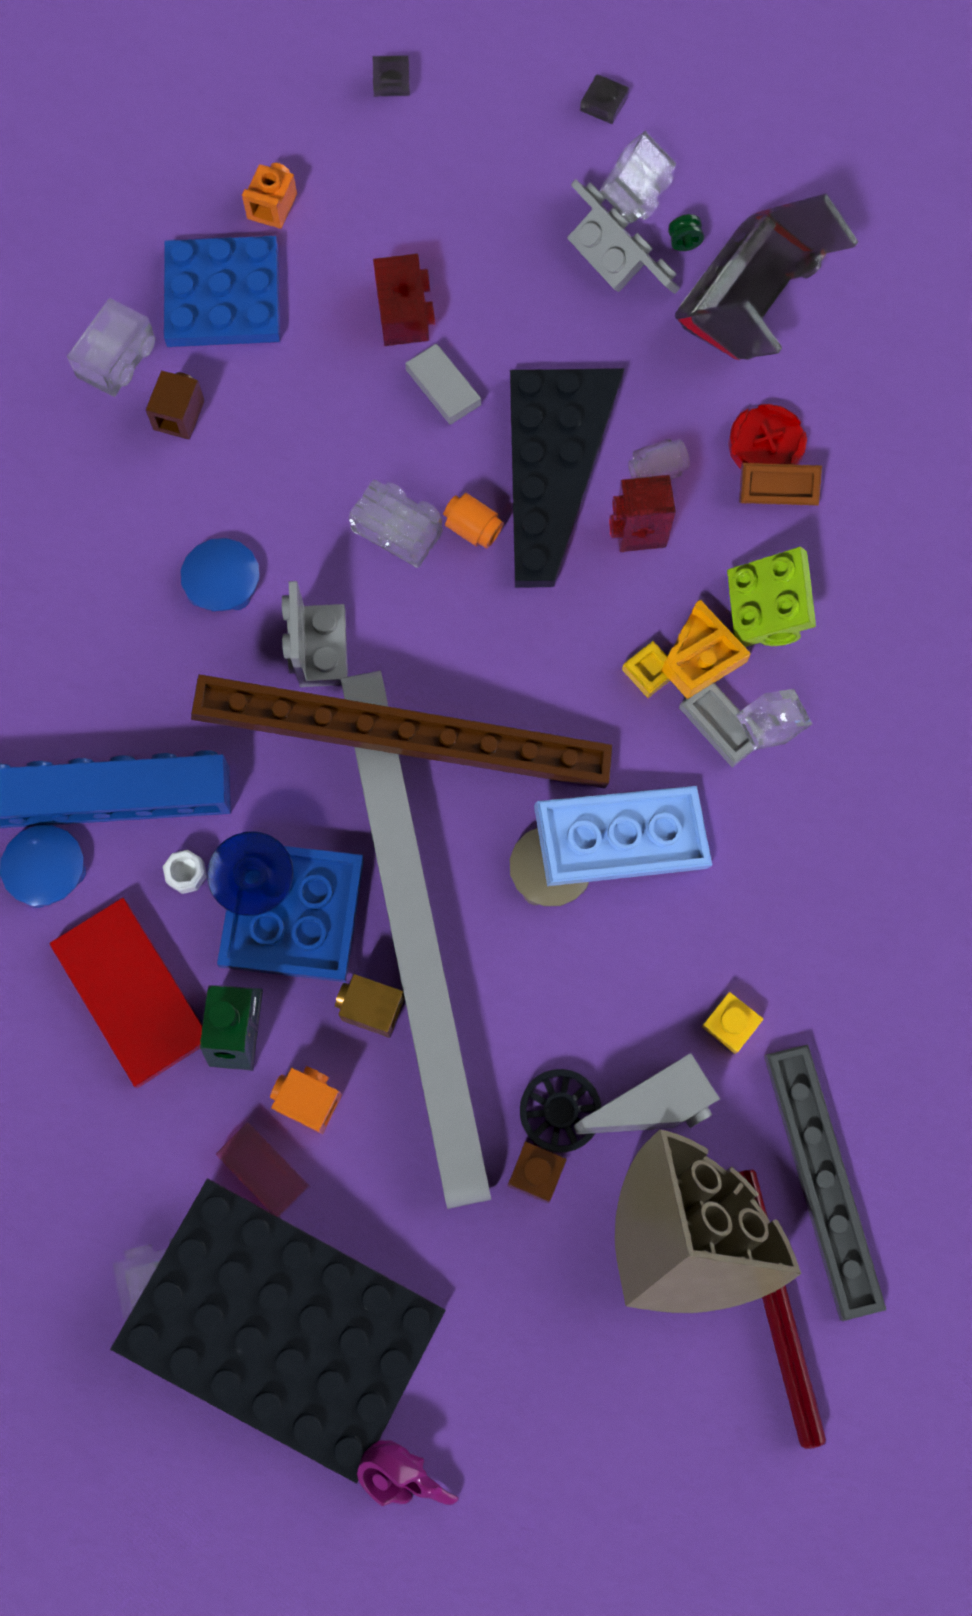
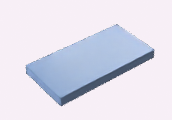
M697 786L537 801L534 805L547 886L703 870L712 866Z

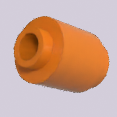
M468 493L463 494L461 497L455 495L443 512V515L447 517L445 526L476 547L481 545L488 549L504 526V522L498 519V513Z

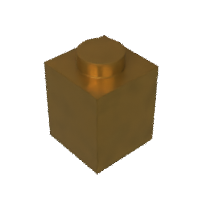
M353 974L350 984H342L335 1007L340 1009L338 1015L343 1022L390 1038L405 997L401 990Z

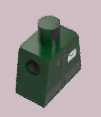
M209 985L200 1041V1050L209 1067L253 1071L263 989Z

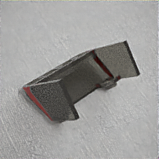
M827 193L757 212L748 217L736 229L675 313V318L684 330L735 360H749L754 357L779 354L783 347L762 318L791 279L811 277L821 268V261L827 253L853 248L857 245L858 240Z

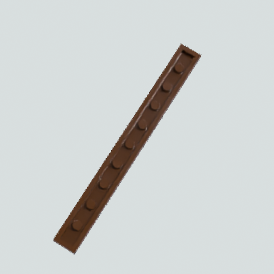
M198 674L191 720L599 788H606L609 784L612 755L611 744Z

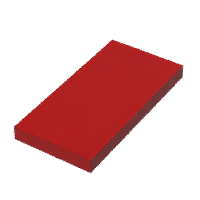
M124 898L119 899L49 943L135 1088L138 1089L200 1049L202 1023Z

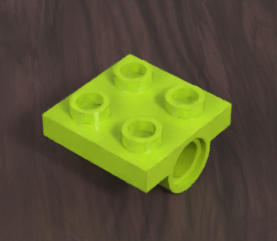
M801 546L727 570L734 636L745 647L758 643L766 646L788 645L801 638L800 631L816 627L807 551Z

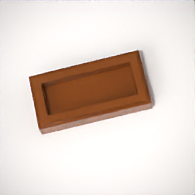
M741 463L739 503L819 506L822 465Z

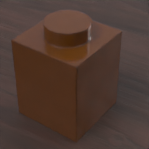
M161 370L145 410L153 430L190 440L205 401L198 380L186 373L177 372L173 374Z
M525 1142L507 1187L548 1204L552 1199L567 1159Z

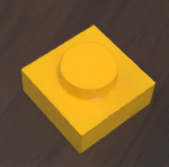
M729 992L701 1027L736 1054L764 1019Z

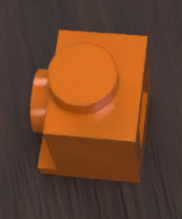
M272 163L270 167L258 165L248 189H244L242 193L247 219L282 229L297 195L294 174H291L286 166L280 163Z

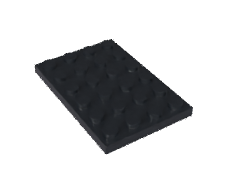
M207 1178L110 1350L357 1484V1471L363 1453L380 1440L446 1310Z

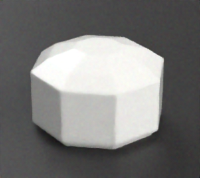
M189 850L172 853L163 865L165 882L181 894L197 891L207 878L204 861Z

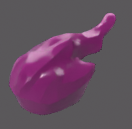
M391 1440L376 1442L362 1455L357 1471L359 1483L380 1506L390 1503L407 1504L413 1499L410 1492L415 1496L432 1499L446 1505H453L459 1499L427 1476L426 1471L423 1469L424 1458L410 1454L406 1448Z

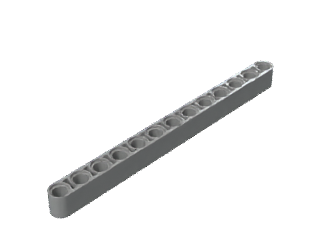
M381 670L341 678L345 699L388 706ZM354 747L447 1209L491 1200L399 754Z

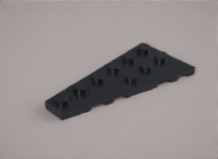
M625 368L510 370L515 588L555 586Z

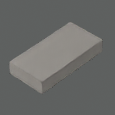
M437 343L405 363L406 371L450 425L481 406V397Z
M715 683L689 699H685L679 706V709L732 768L765 741V738Z

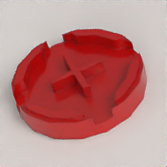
M762 404L758 405V408L751 410L748 408L741 412L732 424L728 440L730 455L740 469L741 463L798 465L805 453L807 443L806 432L800 426L801 421L798 417L782 406Z

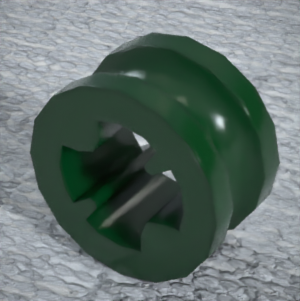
M687 214L671 221L668 226V232L673 249L682 252L690 251L702 244L704 233L698 216Z

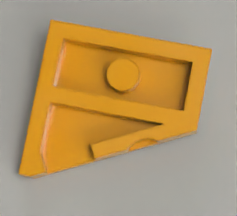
M699 600L693 607L661 671L689 699L747 663L751 653L703 601Z

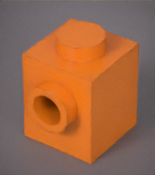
M305 1066L303 1072L291 1068L288 1075L281 1074L273 1086L270 1098L275 1101L271 1109L323 1135L342 1094L338 1090L326 1085L329 1077L308 1066Z

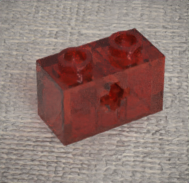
M418 253L373 259L384 346L429 341L428 325H435L433 302H425L424 293L430 292L429 275L427 268L420 269Z
M670 475L621 480L618 496L612 497L613 514L609 515L610 535L612 539L618 538L620 552L666 548L676 513Z

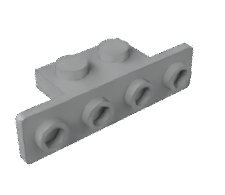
M575 179L570 185L592 207V210L567 239L618 293L645 265L666 288L676 294L680 289L672 280L677 275L676 272L662 258L656 263L650 257L649 253L653 248L639 233L632 237L625 230L629 222L614 207L608 211L601 204L606 198L591 182L585 187Z

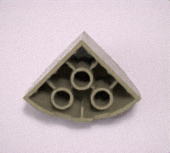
M661 1129L642 1146L632 1161L624 1179L617 1204L615 1252L625 1306L669 1313H699L721 1310L762 1298L798 1277L801 1271L786 1234L778 1220L775 1219L770 1222L764 1211L754 1200L759 1194L749 1182L732 1166L725 1170L707 1157L709 1149L691 1139Z

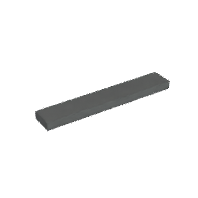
M804 1045L767 1054L764 1056L839 1320L846 1321L885 1311L884 1299L809 1046Z

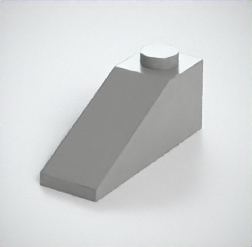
M690 1053L575 1124L573 1128L577 1134L668 1129L674 1128L684 1121L692 1128L713 1115L708 1106L720 1098Z

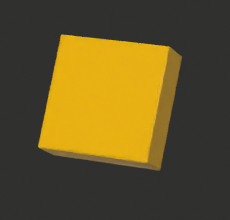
M654 641L640 650L622 666V671L647 698L670 682L669 678L661 671L667 655Z

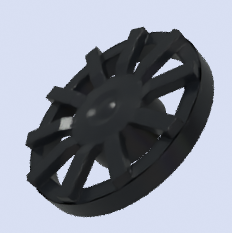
M566 1069L546 1071L534 1078L522 1095L520 1102L521 1124L530 1140L539 1147L556 1153L575 1151L587 1144L595 1133L586 1134L577 1141L571 1125L573 1123L577 1124L581 1120L577 1117L578 1113L595 1112L602 1107L601 1101L591 1082L579 1073ZM563 1077L561 1092L555 1093L549 1078ZM570 1079L582 1085L572 1096L567 1094ZM542 1082L549 1094L547 1099L533 1092L536 1086ZM588 1091L593 1104L578 1106L576 1101ZM531 1098L543 1105V1110L526 1112L528 1099ZM544 1117L545 1121L533 1132L528 1123V1118ZM549 1126L554 1128L551 1144L538 1137ZM560 1129H565L571 1142L570 1145H557Z

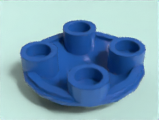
M228 538L210 539L197 545L186 556L181 568V585L190 603L214 612L245 608L249 604L250 596L255 592L259 581V564L252 551L241 542Z
M36 825L21 831L7 844L1 857L0 876L5 889L16 900L26 903L33 908H42L67 897L76 888L77 884L84 880L86 868L83 865L84 856L80 845L68 831L53 825Z

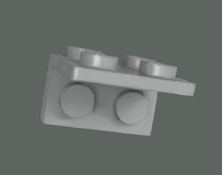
M289 581V595H282L283 619L287 620L288 630L287 634H283L282 643L284 659H288L289 673L296 674L300 687L342 685L341 678L348 677L345 605L304 606L298 582Z

